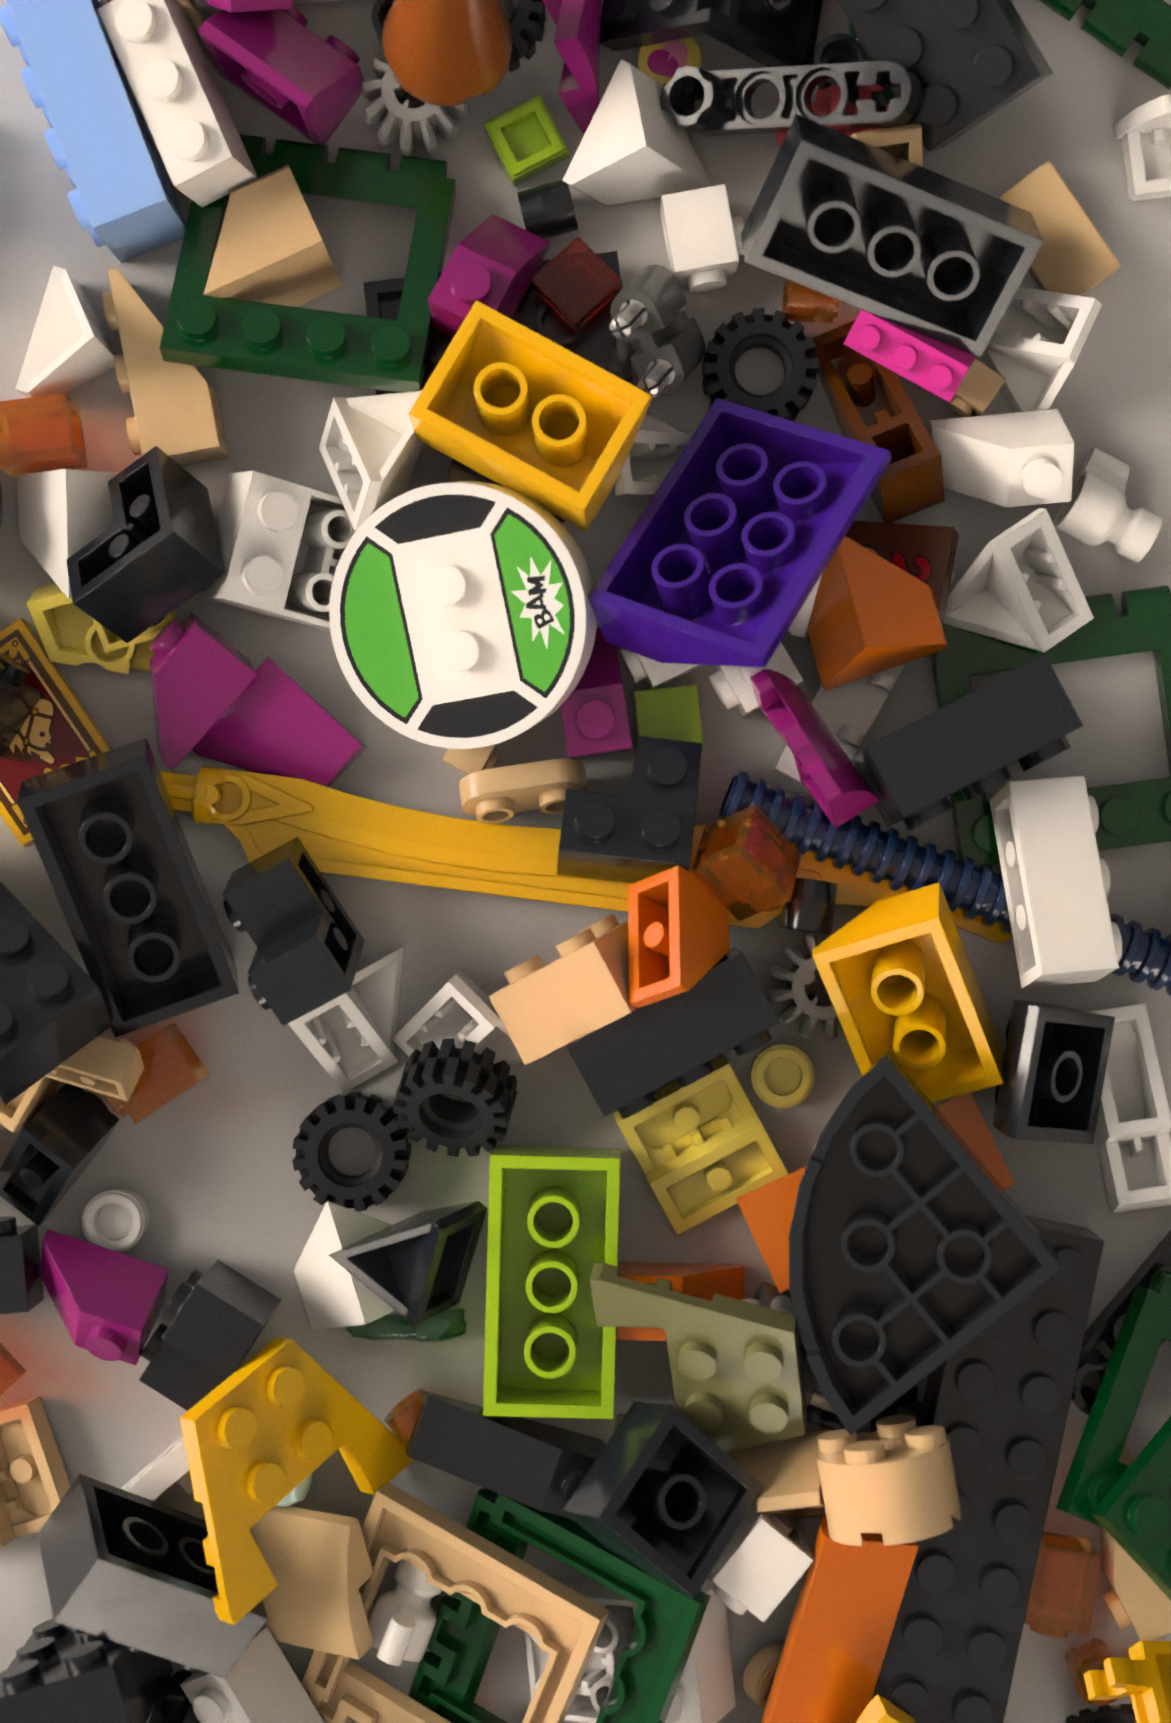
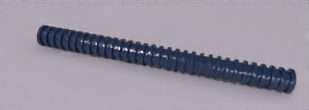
M742 770L738 775L733 776L719 812L721 825L728 827L731 822L739 824L740 832L747 834L750 829L758 832V839L766 841L771 836L777 839L776 844L781 848H785L788 843L795 846L797 854L804 855L807 851L814 853L815 861L822 863L826 858L833 860V867L839 870L847 865L851 867L852 875L857 877L861 876L863 872L870 874L871 882L878 884L882 879L888 881L889 889L894 891L899 890L902 886L907 888V892L940 882L951 912L959 908L963 910L962 914L965 918L971 920L978 915L981 917L983 925L990 927L996 922L1000 924L999 928L1002 932L1007 934L1012 932L1002 871L996 875L993 873L992 866L986 863L982 864L979 868L975 867L974 860L967 856L963 857L961 861L955 859V852L949 849L943 851L942 854L936 852L937 847L931 842L920 846L918 845L917 837L912 835L902 839L899 837V831L894 828L888 829L887 832L881 831L880 823L872 820L868 825L861 823L862 818L860 815L853 817L835 829L815 800L812 804L805 802L804 794L796 792L793 797L787 795L786 787L782 785L771 789L767 787V780L761 777L756 782L748 780V772ZM1111 914V922L1117 924L1122 938V953L1118 960L1119 968L1112 973L1122 976L1127 972L1129 973L1130 980L1135 983L1147 980V985L1154 990H1160L1164 986L1166 987V993L1171 996V934L1161 938V932L1156 928L1151 927L1143 931L1140 922L1132 920L1125 924L1124 918L1121 915Z

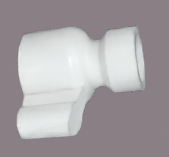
M1093 447L1087 454L1080 474L1072 485L1071 502H1063L1061 504L1054 527L1089 546H1098L1104 542H1111L1114 544L1115 551L1118 554L1138 563L1145 557L1155 542L1163 519L1142 507L1134 510L1128 508L1125 489L1129 477V465Z
M403 1559L398 1562L394 1572L397 1582L395 1589L380 1595L368 1622L374 1641L372 1647L378 1650L377 1658L393 1666H400L402 1660L420 1662L423 1659L436 1624V1614L431 1607L432 1597L442 1592V1590L427 1582L425 1572Z

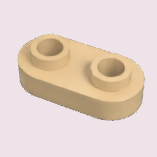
M565 758L484 769L465 776L459 782L463 812L476 816L478 822L486 824L504 822L511 819L514 813L539 809L545 814H561L564 811L566 789L589 791L584 764L578 760Z

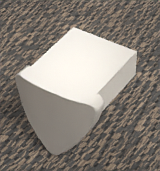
M1167 94L1135 108L1114 125L1116 139L1122 140L1129 202L1171 197V94Z

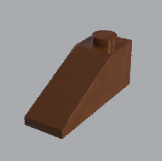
M852 321L813 337L816 345L814 351L815 358H819L818 376L843 436L890 450L892 459L870 496L884 523H892L945 501L941 454L897 374L843 344L855 322Z

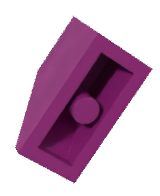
M494 214L488 217L458 243L427 300L434 329L454 338L476 300L512 319L550 248V241Z
M192 612L181 624L176 620L169 622L157 635L150 648L155 653L149 660L157 747L162 763L172 771L257 676L250 660Z
M600 627L596 628L592 654L583 676L567 700L560 706L569 759L576 760L632 751L616 646L606 643Z
M48 1229L42 1242L40 1276L75 1346L87 1349L92 1355L102 1360H121L137 1366L164 1304L169 1269Z

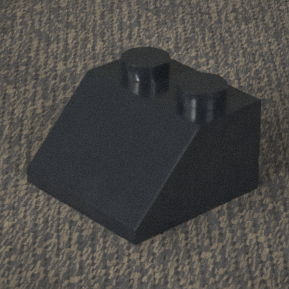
M1014 999L1012 1015L1006 1027L1007 1044L1003 1061L1004 1084L997 1085L996 1107L992 1126L1005 1136L1015 1139L1093 1144L1115 1017L1052 1004Z
M634 1401L562 1511L609 1551L685 1597L694 1599L763 1488V1485L672 1405Z

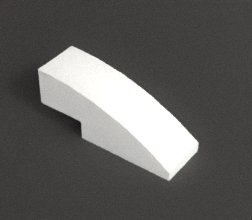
M1146 1003L1090 1011L1115 1017L1095 1130L1110 1213L1115 1214L1171 1205V1140L1169 1135L1171 1131V1113Z

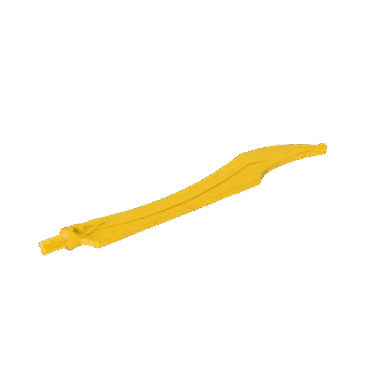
M202 766L197 775L159 770L175 811L192 813L195 824L224 825L240 841L249 863L298 837L321 873L628 912V885L632 883L557 875L561 829L496 823L486 824L474 820L442 816L351 795L300 778ZM720 822L694 825L689 871L728 892L730 926L759 929L776 916L781 915L787 877L808 878L837 883L835 905L870 907L879 900L907 892V888L902 886L897 891L889 889L888 881L883 879L878 884L870 881V874L865 872L859 877L852 875L851 867L847 865L840 870L833 867V860L826 858L822 863L815 861L814 853L807 851L804 855L797 854L795 846L788 843L785 848H781L776 844L777 839L771 836L766 841L758 839V832L750 829L747 834L739 831V824L731 822L728 827L721 825ZM957 908L956 911L951 912L957 928L993 943H1004L1012 936V932L1009 934L1002 932L999 928V923L995 922L992 926L988 927L982 924L981 917L978 915L970 920L963 916L962 909Z

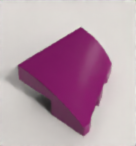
M542 0L557 25L553 43L564 59L558 94L581 132L585 133L599 106L602 0Z
M267 657L255 670L257 676L192 750L198 756L246 769L254 773L300 778L330 787L365 750L366 746L321 704L316 702L272 659Z
M763 669L750 677L758 706L793 752L801 782L835 829L879 802L802 689L792 679L769 669Z

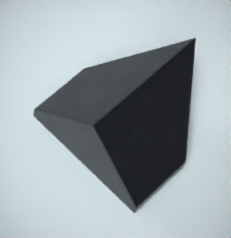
M475 1201L422 1211L329 1254V1256L415 1326L460 1303L487 1208L481 1202Z

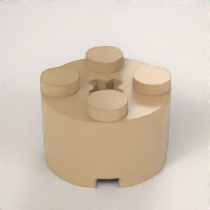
M893 1415L877 1420V1430L872 1433L856 1434L855 1432L850 1436L846 1429H838L818 1435L819 1450L816 1453L828 1531L832 1540L845 1545L863 1546L861 1533H880L883 1536L884 1546L899 1545L928 1539L945 1533L953 1528L952 1517L958 1520L961 1519L962 1514L950 1441L943 1426L926 1425L917 1427L915 1416Z

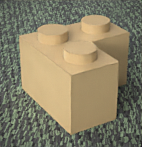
M611 914L557 944L556 948L561 957L543 965L540 957L536 955L504 972L509 984L488 997L525 1065L637 1009L629 1005L628 920L619 924L615 915Z

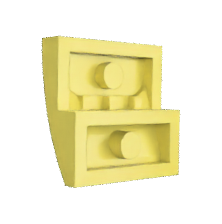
M725 1054L711 1061L714 1070L703 1078L682 1088L679 1087L677 1081H674L655 1091L654 1096L657 1101L642 1111L622 1119L619 1112L613 1114L617 1125L643 1169L650 1187L677 1235L737 1204L736 1198L789 1174Z

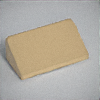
M1050 161L1036 168L998 198L1031 212L1044 242L1029 270L1043 290L1084 296L1111 278L1119 269L1120 264Z

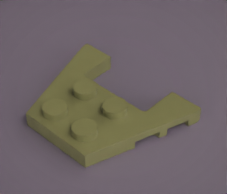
M594 1263L589 1281L596 1325L599 1327L662 1328L666 1332L676 1409L724 1452L727 1453L805 1435L808 1416L798 1322L795 1315L714 1293L712 1301L673 1291L671 1281L658 1278L657 1283L646 1284L617 1276L619 1269L617 1266L606 1263ZM617 1414L614 1431L626 1414Z

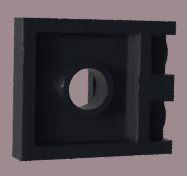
M604 0L600 44L613 51H620L707 34L766 67L812 65L823 0H773L772 5L769 0Z

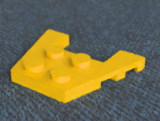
M276 1337L180 1417L195 1501L203 1503L208 1536L203 1540V1547L207 1565L215 1569L219 1595L213 1597V1602L219 1620L236 1625L278 1586L276 1579L250 1533V1528L339 1449L359 1490L375 1495L376 1491L386 1483L391 1482L414 1460L406 1455L407 1447L293 1339Z

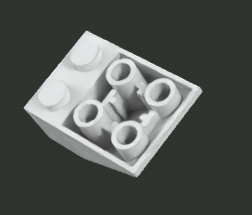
M256 471L229 473L216 524L225 574L216 579L208 589L200 592L199 597L257 614L331 631L329 604L334 574L348 542L356 532L340 497Z
M706 1578L699 1589L711 1597L665 1723H718L736 1706L726 1605L714 1593L712 1588L715 1586V1583L710 1578ZM598 1582L566 1585L609 1610V1614L564 1718V1721L596 1723L611 1685L619 1656L630 1632L638 1604ZM524 1631L532 1700L550 1654L538 1647L537 1638Z

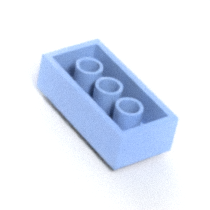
M5 0L6 5L0 7V21L13 47L18 46L28 66L20 69L21 76L36 108H42L51 126L50 129L44 131L51 154L59 169L65 168L74 188H77L67 192L81 228L83 230L88 229L96 246L106 245L120 262L182 239L186 228L185 219L155 141L97 10L103 6L101 0Z

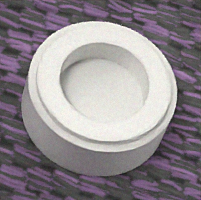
M112 1187L100 1192L88 1202L82 1215V1228L87 1240L91 1244L119 1253L127 1251L136 1245L144 1237L149 1226V1211L145 1201L136 1192L124 1187Z

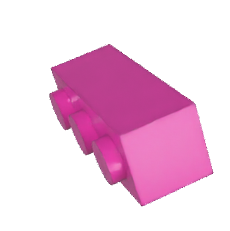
M862 309L843 343L847 347L949 403L957 393L976 358L962 349Z

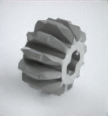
M374 58L372 68L378 79L363 81L361 91L363 97L371 102L363 109L366 123L368 125H379L377 131L379 142L386 146L400 137L402 154L411 156L415 151L416 141H424L425 148L430 155H435L438 152L436 135L441 134L446 139L456 141L460 134L454 119H463L469 116V102L463 99V104L445 107L425 103L419 108H411L407 97L408 93L402 89L394 78V72L388 62L384 59Z
M809 932L805 934L804 938L807 955L802 956L791 943H786L782 946L784 955L794 963L790 970L778 964H771L769 966L768 973L775 978L787 980V986L768 990L767 998L770 1002H781L791 999L792 1002L782 1009L778 1015V1019L783 1025L793 1022L802 1012L804 1013L799 1025V1035L801 1037L809 1039L815 1031L817 1021L821 1020L822 1031L828 1040H834L838 1037V1029L835 1022L837 1014L828 992V1000L817 1003L818 997L810 993L807 996L805 993V985L815 981L814 971L818 970L813 959L812 951L820 944L817 934Z

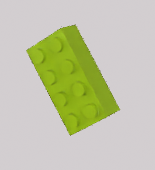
M496 1145V1148L491 1150L489 1164L483 1416L614 1420L616 1327H599L596 1325L589 1279L594 1263H606L618 1267L620 1148Z

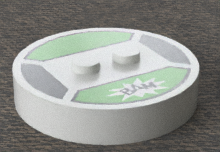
M477 481L427 485L399 495L381 506L367 518L348 542L339 560L331 587L329 619L332 642L337 660L351 688L362 703L387 726L404 736L431 746L449 749L486 747L514 738L541 723L567 700L578 685L590 660L596 636L597 619L588 599V596L594 589V584L584 555L565 526L542 505L526 495L507 487Z

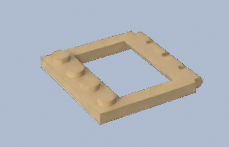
M386 1483L375 1493L361 1529L374 1572L359 1588L366 1617L368 1618L390 1560L397 1563L403 1559L425 1572L427 1582L445 1593L452 1595L455 1592H459L479 1604L482 1614L505 1628L515 1625L537 1638L538 1647L549 1653L550 1657L522 1723H563L609 1614V1610L392 1484ZM314 1650L301 1682L303 1688L310 1693L309 1698L325 1723H352L353 1720L358 1723H452L353 1663L351 1658Z

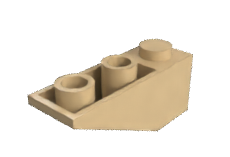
M117 268L107 270L111 291L102 293V301L110 330H119L123 354L114 355V365L122 393H131L135 416L126 418V429L134 456H143L153 447L157 446L180 466L230 457L217 393L195 365L163 361L160 343L164 326Z

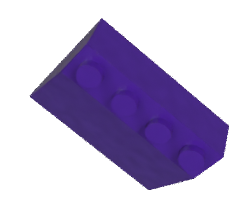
M716 398L588 596L606 643L661 663L765 668L892 459L890 450Z

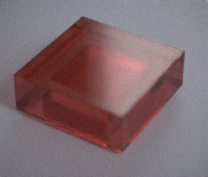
M579 236L531 278L532 288L575 332L623 289L622 280Z

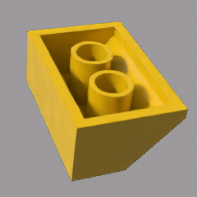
M476 300L408 414L418 440L503 487L526 495L552 514L587 532L621 474L652 400V395Z
M940 882L875 902L813 949V959L862 1075L889 1050L932 1103L1004 1084L1002 1042Z

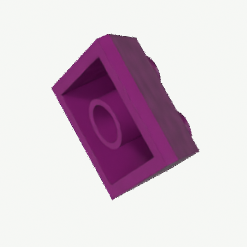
M292 6V9L228 12L222 10L205 20L198 32L219 75L314 144L325 145L362 94L361 87L364 79L360 66L357 65L360 61L359 56L337 37L329 35L324 41L306 28L308 24L307 19L294 6Z

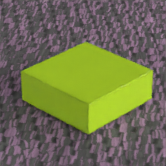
M540 95L483 124L484 131L513 187L569 158V150Z
M697 685L634 691L638 736L702 743V749L704 748Z

